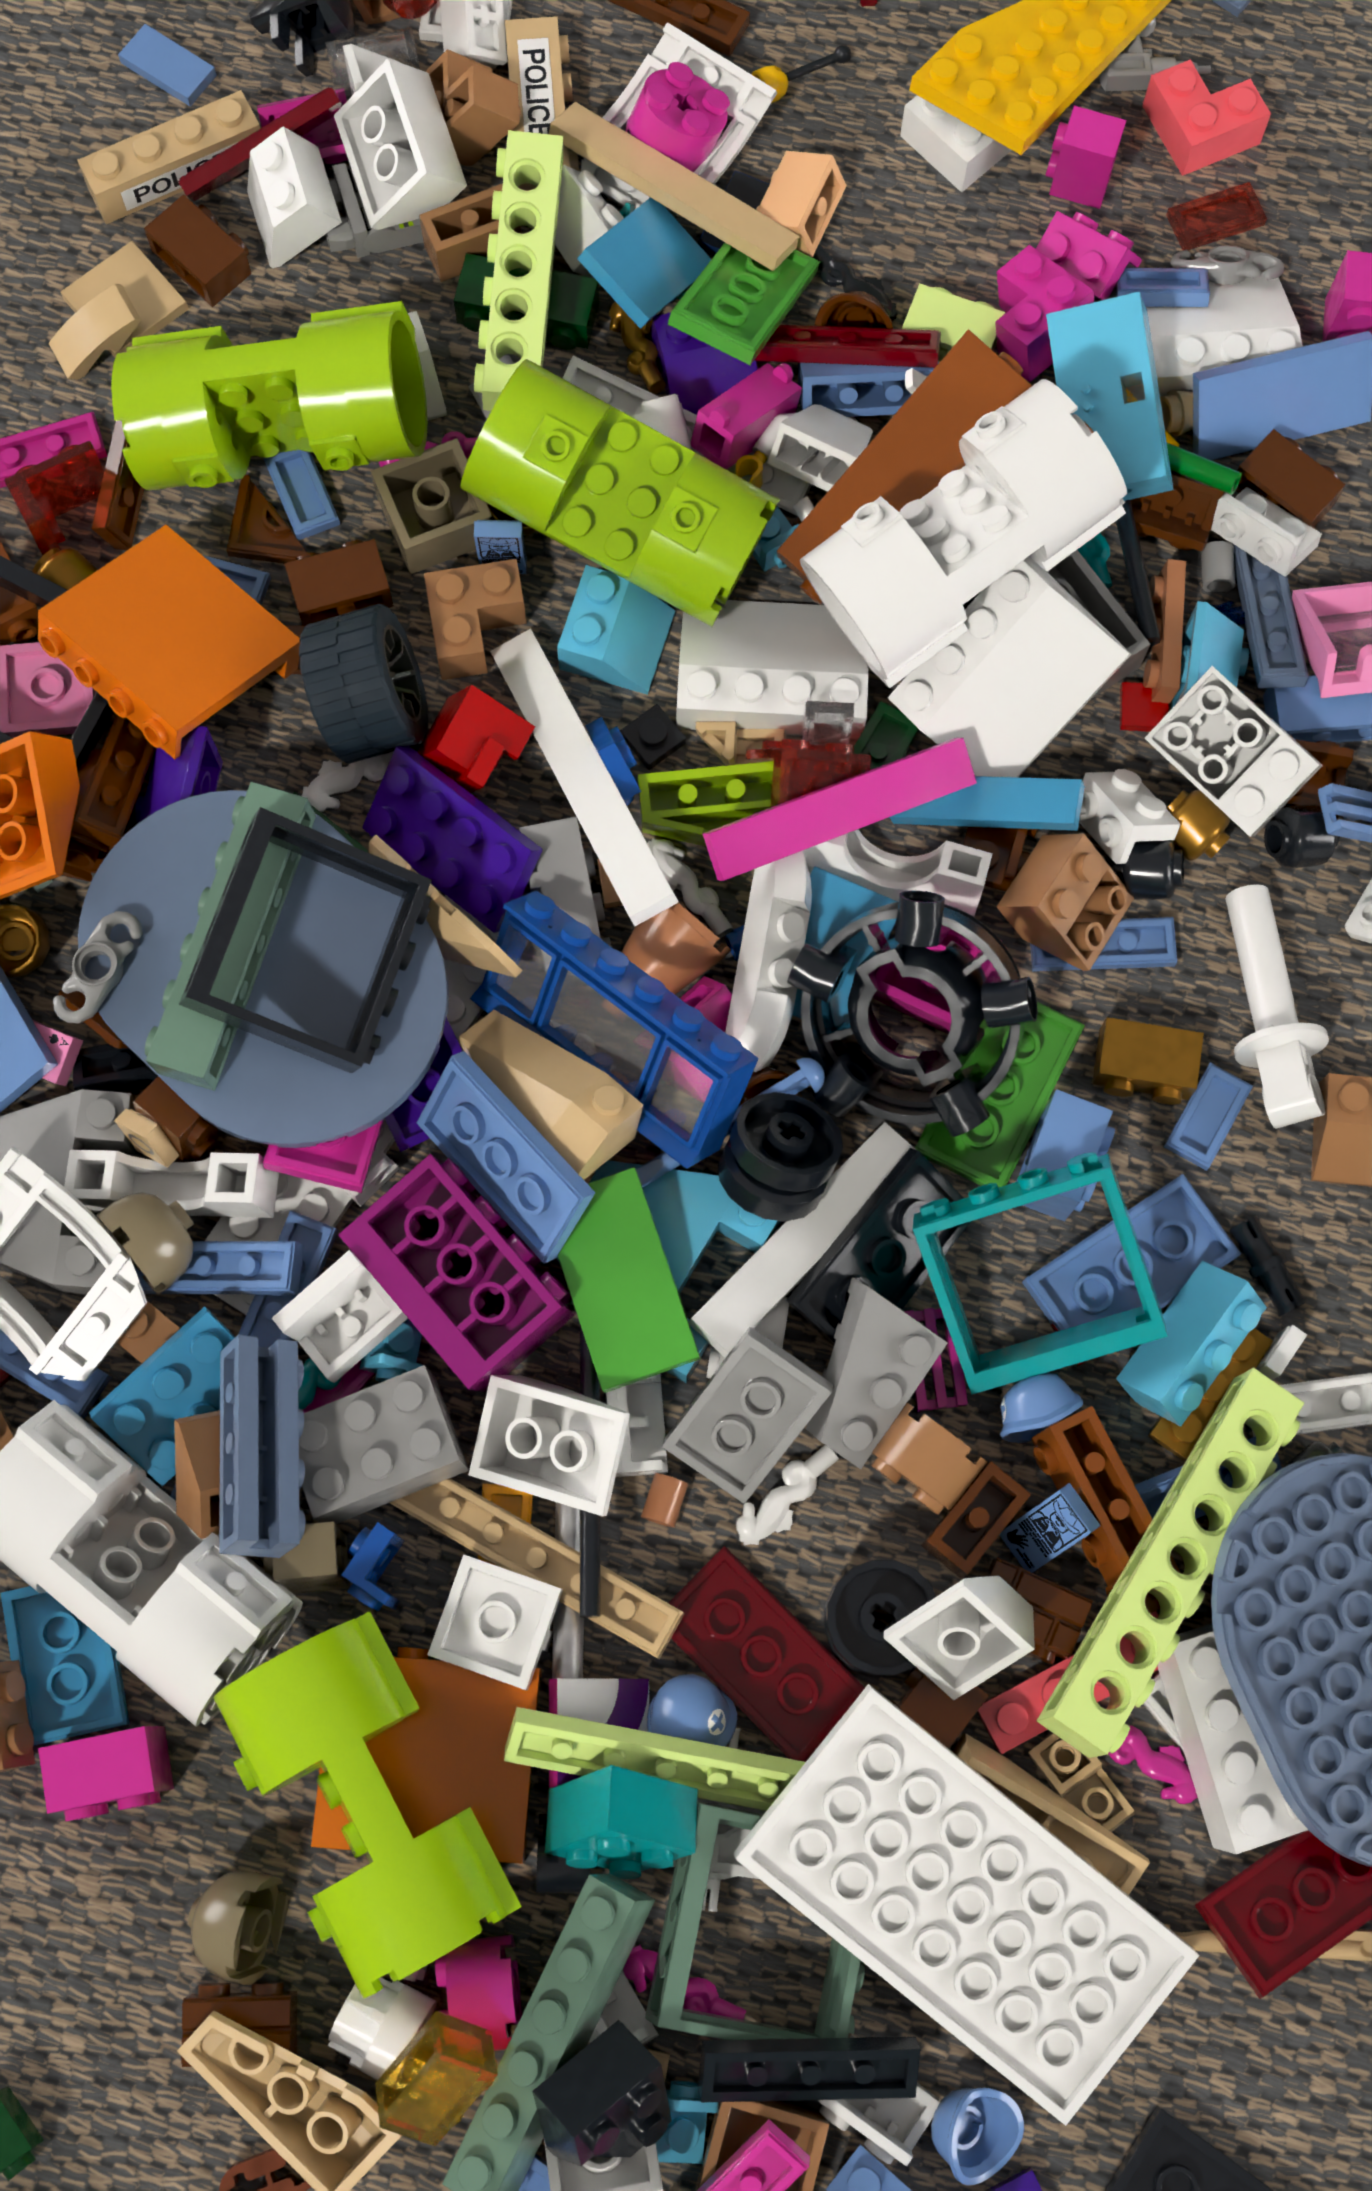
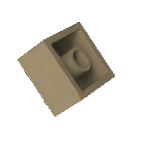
M457 438L424 450L421 456L403 458L371 470L377 499L410 575L476 550L474 521L492 520V515L486 502L461 489V480L468 461Z

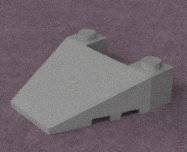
M81 1089L0 1116V1162L7 1152L15 1147L64 1186L70 1150H107L135 1154L136 1149L114 1121L126 1108L135 1111L133 1102L135 1098L131 1093ZM37 1202L0 1251V1265L65 1294L86 1296L106 1270L100 1260L78 1236H70L71 1230L39 1202Z

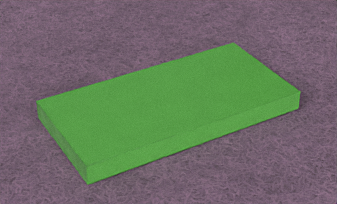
M724 243L673 308L668 325L751 365L814 278L820 262L795 249L772 271L727 243Z
M1037 1002V1020L1025 1023L1022 1043L1013 1064L999 1086L983 1101L990 1113L989 1118L972 1130L955 1137H951L943 1121L927 1123L915 1149L920 1151L926 1159L980 1186L989 1183H996L998 1187L1007 1185L1085 1025ZM984 1019L980 1028L984 1029L985 1035L979 1046L960 1069L963 1070L978 1063L983 1073L987 1071L1002 1054L1010 1026L989 1028Z
M635 1167L588 1183L595 1194L558 1254L604 1393L701 1359Z

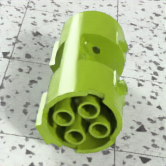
M402 301L311 313V322L303 323L300 326L296 338L233 346L222 326L132 338V347H126L127 352L117 353L114 360L111 380L114 420H122L124 436L130 447L123 448L122 452L135 480L140 486L149 491L182 486L209 488L218 483L234 482V480L245 476L250 456L269 458L276 456L280 452L302 450L313 452L323 470L344 471L353 466L368 465L371 462L418 457L423 454L426 446L428 421L424 377L415 342V328Z
M525 359L517 367L494 404L472 449L461 480V489L711 627L716 622L722 606L716 604V601L724 605L726 604L761 539L768 523L767 521H770L780 501L779 498L528 359Z
M370 1611L356 1619L328 1629L279 1654L233 1681L214 1696V1700L243 1756L233 1763L247 1792L258 1786L264 1797L322 1768L324 1773L317 1776V1783L331 1810L339 1805L341 1806L349 1822L343 1826L341 1831L355 1859L365 1854L370 1863L312 1896L317 1907L307 1912L322 1943L331 1937L333 1938L362 1998L371 1996L383 1989L379 1980L380 1977L389 1974L393 1982L400 1981L479 1935L483 1930L479 1923V1920L486 1917L488 1923L493 1922L494 1924L522 1907L471 1807L416 1838L412 1837L365 1742L418 1712L419 1706Z

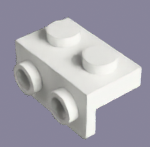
M1117 769L1115 772L1085 773L1083 778L1085 790L1079 823L1116 864L1127 863L1135 842L1175 840L1181 824L1166 809L1165 803L1156 798L1142 783L1141 778L1136 773L1126 769Z
M917 2083L916 2098L818 2100L822 2104L819 2112L833 2125L843 2131H846L851 2125L867 2137L864 2145L875 2156L887 2164H891L894 2159H897L905 2166H908L913 2158L912 2149L931 2122L935 2110L941 2102L938 2097L919 2083Z

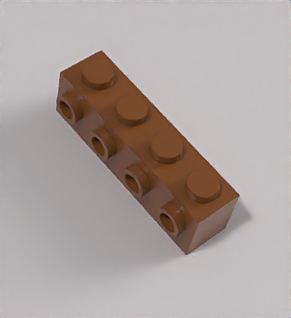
M1090 1406L1049 1426L1032 1437L1031 1440L1035 1446L1033 1453L1039 1468L1045 1474L1050 1475L1057 1490L1070 1483L1101 1525L1083 1538L1081 1545L1090 1564L1099 1568L1107 1584L1106 1595L1108 1597L1151 1523L1152 1517L1093 1406ZM1170 1554V1561L1173 1568L1177 1572L1181 1573L1172 1555ZM1147 1593L1145 1605L1151 1614L1159 1610L1160 1605L1152 1594Z

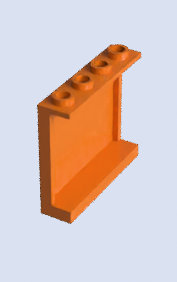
M164 525L38 610V641L43 650L53 658L58 657L74 672V675L81 684L88 688L92 687L107 700L111 709L118 716L128 718L142 731L144 737L151 745L156 748H162L174 760L180 756L182 737L268 674L276 671L285 679L298 670L300 638L167 525Z
M398 1647L397 1657H394L419 1706V1710L365 1742L412 1837L416 1838L471 1807L498 1861L523 1864L526 1858V1830L532 1767L505 1762L504 1752L516 1708L520 1707L537 1711L542 1669H535L527 1691L445 1661L428 1660L427 1654L429 1649ZM319 1768V1775H320V1774L324 1773L323 1770H322V1768ZM318 1785L311 1847L351 1850L341 1831L343 1826L349 1823L341 1806L339 1805L331 1810Z

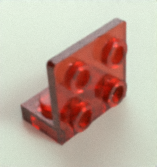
M90 441L80 445L68 446L62 449L58 455L37 465L24 466L15 475L4 479L42 555L53 548L60 549L58 544L66 541L55 517L99 497L104 469Z
M781 739V741L763 740L762 749L746 750V760L774 761L771 807L870 770L871 755L854 754L853 744L825 743V745L810 744V741Z

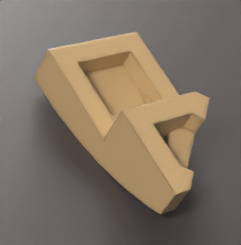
M735 721L696 722L697 734L726 766L781 760L784 779L786 743L784 729H738Z

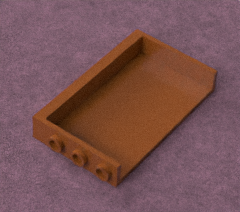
M968 329L777 550V557L804 580L799 587L819 605L823 603L801 566L800 559L840 530L841 525L850 520L861 506L874 502L880 496L900 512L907 503L921 499L938 486L940 480L946 474L960 470L966 465L959 448V441L962 439V435L972 429L983 415L996 411L1001 406L1005 407L1032 386L1021 376L1023 372L1022 367L1010 355L1002 352L998 356ZM1086 424L1090 429L1091 433H1094V431L1089 427V425Z

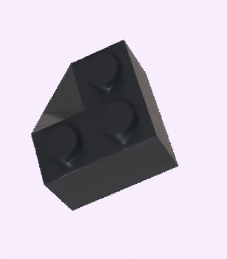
M617 2020L532 2091L546 2148L553 2156L579 2166L585 2164L592 2157L630 2158L643 2146L649 2147L655 2144L664 2135L668 2124L672 2122L661 2063L620 2020Z

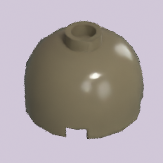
M142 1192L118 1199L96 1215L125 1249L133 1265L144 1274L142 1278L157 1295H160L172 1286L187 1271L193 1259L194 1247L187 1229L194 1225V1223L176 1200L167 1205L156 1195Z
M248 1871L227 1873L214 1881L202 1896L194 1901L188 1917L195 1956L210 1973L241 1985H252L265 1974L268 1968L259 1965L264 1959L269 1937L271 1935L274 1951L277 1953L288 1911V1895L278 1891L277 1885L283 1883L281 1878Z

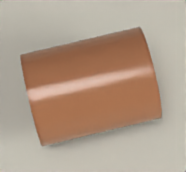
M655 1473L641 1517L667 1527L675 1528L688 1483L671 1476Z

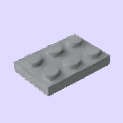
M749 1327L664 1438L661 1447L745 1504L830 1396L834 1384L761 1333Z

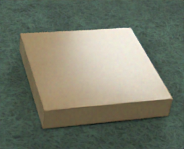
M130 241L61 291L63 300L76 313L88 301L111 285L122 284L141 318V322L119 351L108 350L114 357H116L117 353L127 352L126 347H132V338L154 335L189 310L185 299L133 241Z

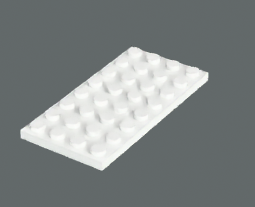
M870 1684L866 1686L733 1852L735 1859L1065 2126L1200 1956L1194 1948Z

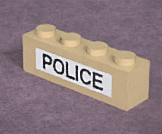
M557 16L505 20L509 80L518 84L519 106L521 108L519 124L513 131L549 134L551 122L565 111V102L573 101L571 73H562L561 65L570 63L568 35H559ZM563 145V165L579 171L578 154L568 150ZM525 183L518 186V188L529 191L535 189L536 186Z
M242 90L82 157L77 161L87 188L105 224H108L183 192L178 182L180 181L179 178L261 128Z

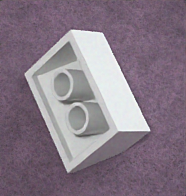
M387 58L334 114L372 229L380 230L420 219V214L449 204L467 186L429 73Z

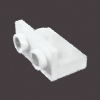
M1248 487L1242 490L1235 498L1225 493L1218 500L1213 518L1214 521L1211 526V530L1222 538L1233 543L1284 577L1318 547L1322 533Z

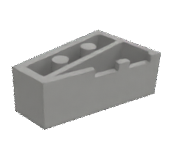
M577 816L519 827L521 833L543 849L529 879L531 892L537 890L542 895L551 898L556 906L576 921L588 926L592 933L611 946L609 937H600L598 922L605 921L604 908L600 892L592 894L589 877L596 876L591 848L583 849ZM543 951L546 969L548 970L552 957ZM568 970L561 990L587 986V984Z
M852 1277L848 1289L850 1296L842 1322L838 1323L834 1339L836 1341L828 1368H824L822 1377L834 1384L833 1390L808 1422L806 1430L824 1445L859 1469H862L871 1456V1452L893 1424L948 1342L873 1289Z

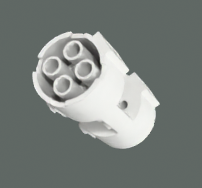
M1041 379L1005 407L1001 406L996 411L983 415L972 429L962 435V439L959 441L960 452L966 465L960 470L946 474L940 480L938 486L921 499L907 503L898 512L880 496L874 502L861 506L850 520L841 525L840 530L800 559L801 566L809 582L833 619L865 659L869 668L889 688L968 631L964 624L967 616L963 604L1029 556L1045 571H1049L1126 514L1122 504L1125 503L1123 497L1128 494L1127 488L1114 458L1097 431L1091 433L1084 421L1078 415L1073 414L1077 411L1078 406L1051 381Z
M55 1400L50 1402L19 1426L15 1437L0 1451V1561L38 1593L48 1592L117 1651L116 1659L192 1724L197 1727L200 1722L205 1725L220 1712L214 1696L233 1681L258 1667L271 1648L275 1649L280 1644L296 1620L303 1602L282 1584L273 1581V1577L266 1573L250 1557L219 1554V1535L212 1532L206 1538L200 1539L176 1514V1501L147 1478L146 1471L67 1405H60Z

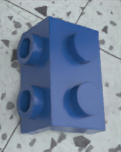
M600 717L585 725L624 802L628 806L634 800V795L641 792L630 768L638 764L618 726L609 730L603 718Z
M379 1522L376 1523L372 1531L364 1527L348 1550V1554L353 1556V1558L341 1575L352 1582L347 1592L378 1612L383 1604L396 1609L400 1600L376 1583L405 1541Z

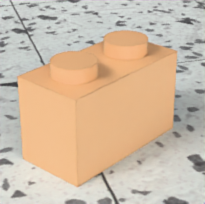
M786 151L778 169L772 175L771 183L760 205L756 208L757 211L799 235L796 250L810 257H813L847 186L833 155Z

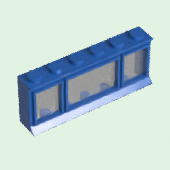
M536 890L505 903L503 908L506 909V913L496 944L523 971L515 978L486 970L482 984L469 999L488 1014L493 1010L498 1011L611 1076L643 1104L637 1131L687 1169L719 1151L759 1058L743 1047L738 1039L726 1034L706 1019L698 1009L689 1006L666 989L661 981L649 976L629 961L624 953L613 949L592 933L588 926L576 921L556 906L551 898L542 895Z

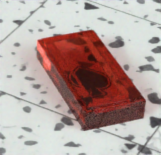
M1250 182L1168 208L1166 214L1182 251L1191 250L1264 226L1267 220Z

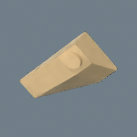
M377 835L369 841L368 853L417 873ZM430 884L426 895L432 897L428 907L430 911L426 920L438 941L443 959L516 978L523 970L494 941Z
M496 1010L490 1012L459 1036L458 1042L463 1051L466 1052L583 1180L635 1139L643 1104L604 1071Z
M964 1733L952 1750L954 1754L1127 1895L1130 1894L1150 1864L1147 1857L1008 1758L968 1734Z
M213 2011L177 2050L315 2191H350L405 2132L365 2091L216 2011Z

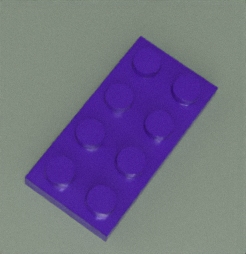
M396 746L362 826V829L371 836L377 835L416 872L432 879L431 883L493 933L500 931L506 909L503 908L504 904L522 897L543 851L540 846L410 746Z

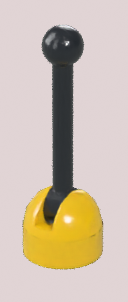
M840 45L833 54L787 73H784L775 65H770L753 71L752 75L777 91V95L772 103H775L786 94L789 81L835 62L845 64L851 58V50L846 45Z

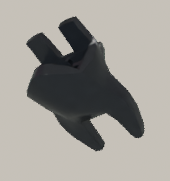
M264 0L249 12L251 24L261 34L270 32L271 40L282 52L289 49L290 31L296 33L295 63L298 70L306 77L313 75L314 52L339 46L356 36V24L350 0Z

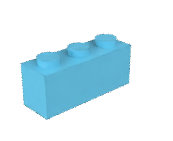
M1202 1261L1163 1314L1168 1337L1141 1344L1116 1380L1140 1406L1181 1427L1190 1413L1200 1405L1203 1395L1219 1373L1228 1366L1232 1355L1247 1334L1257 1326L1261 1315L1267 1307L1247 1280Z

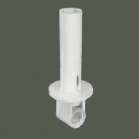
M1247 885L1231 891L1225 899L1255 1033L1248 1035L1236 1044L1234 1055L1239 1064L1259 1068L1265 1109L1271 1124L1277 1129L1325 1115V1104L1315 1076L1311 1056L1323 1050L1328 1044L1329 1038L1327 1030L1323 1026L1314 1023L1298 1022L1268 888L1263 885Z

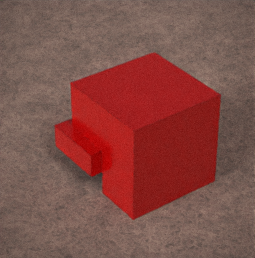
M470 685L446 699L417 753L469 793H472L484 787L493 769H496L504 753L514 760L519 758L536 726L474 685Z

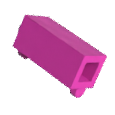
M766 363L699 409L690 442L691 447L726 470L737 463L739 458L751 453L753 446L775 416L796 412L802 387L792 381V368L786 363H781L775 368Z

